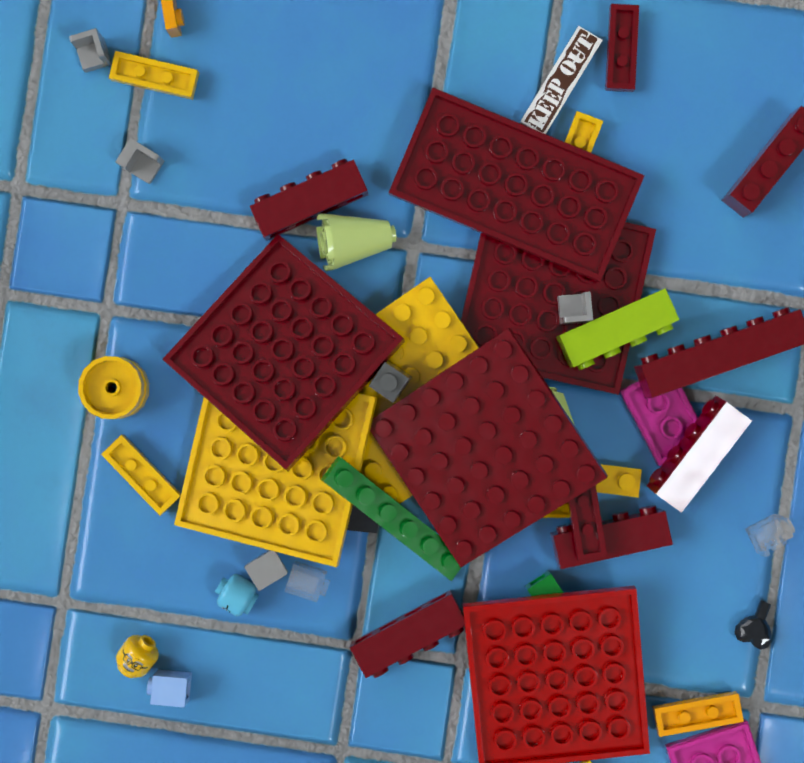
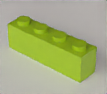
M665 288L563 333L556 338L569 367L577 366L579 370L595 364L593 360L595 357L603 354L605 359L620 353L619 347L630 342L631 347L647 341L646 335L656 331L657 335H661L674 329L672 323L680 319Z

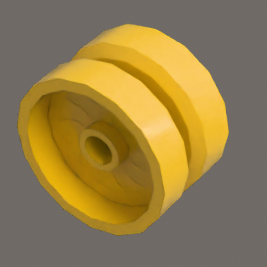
M104 356L93 360L84 368L79 378L78 394L82 404L91 414L102 419H124L135 415L144 407L149 396L150 383L146 372L138 363L123 357ZM113 383H115L117 386V389L114 393L112 392L114 388L111 387Z

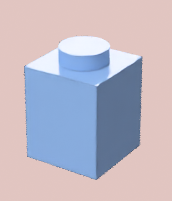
M158 669L153 678H149L147 684V695H151L150 704L185 708L190 700L192 672Z

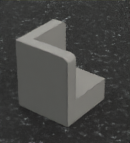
M96 28L69 36L70 42L77 50L82 69L85 73L112 65L105 39Z
M131 138L116 160L120 167L148 184L152 183L165 162L158 154Z
M590 291L583 292L582 294L561 295L557 297L560 325L588 323L593 320Z
M268 550L244 566L258 591L287 575L288 570L277 554L278 552Z

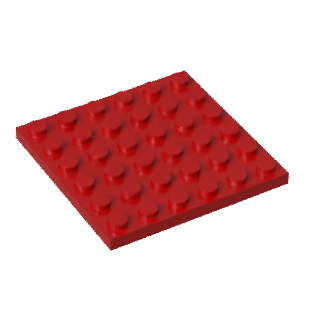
M634 585L463 603L479 763H567L650 754L637 589Z

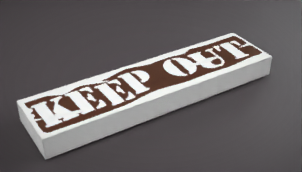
M580 26L577 27L520 121V124L544 134L547 133L600 46L602 39Z

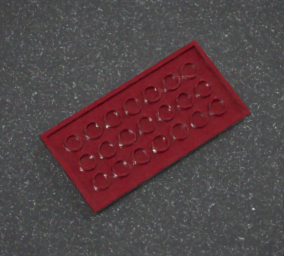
M432 88L388 194L600 282L645 175L441 90Z

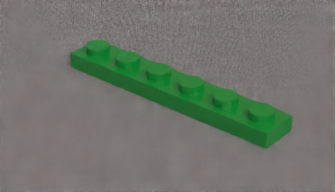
M338 456L320 479L450 581L453 580L462 568L435 531Z

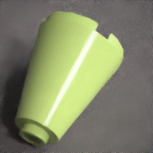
M318 214L317 220H322V226L316 227L320 259L326 258L328 264L323 265L325 271H332L391 249L392 243L396 242L394 225L390 226L388 220L333 214Z

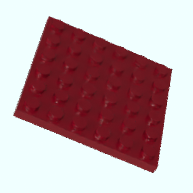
M625 222L600 282L481 233L461 322L479 348L510 328L541 376L545 379L619 395L630 342L620 346L621 352L605 359L602 354L593 358L595 364L585 369L579 370L577 366L570 368L556 337L586 323L560 325L557 297L561 295L582 294L583 292L590 291L593 320L640 300L656 229Z
M277 234L162 360L289 472L375 376L382 365L401 347L405 340L283 237Z
M510 328L374 417L370 432L460 567L468 564L608 477Z

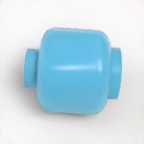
M233 574L229 580L223 577L215 590V593L219 594L217 605L234 616H241L243 613L248 614L259 596L256 594L257 588L255 584L238 574Z

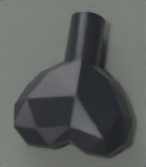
M760 600L755 615L744 618L735 626L734 634L737 640L751 642L754 647L760 650L769 647L772 642L770 626L765 619L771 604Z

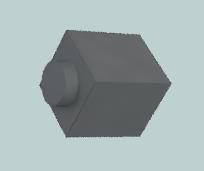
M386 361L369 387L393 403L397 401L412 379V376L392 362Z

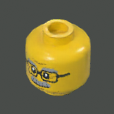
M132 635L127 638L116 654L118 670L128 678L145 676L159 657L155 641L147 635Z

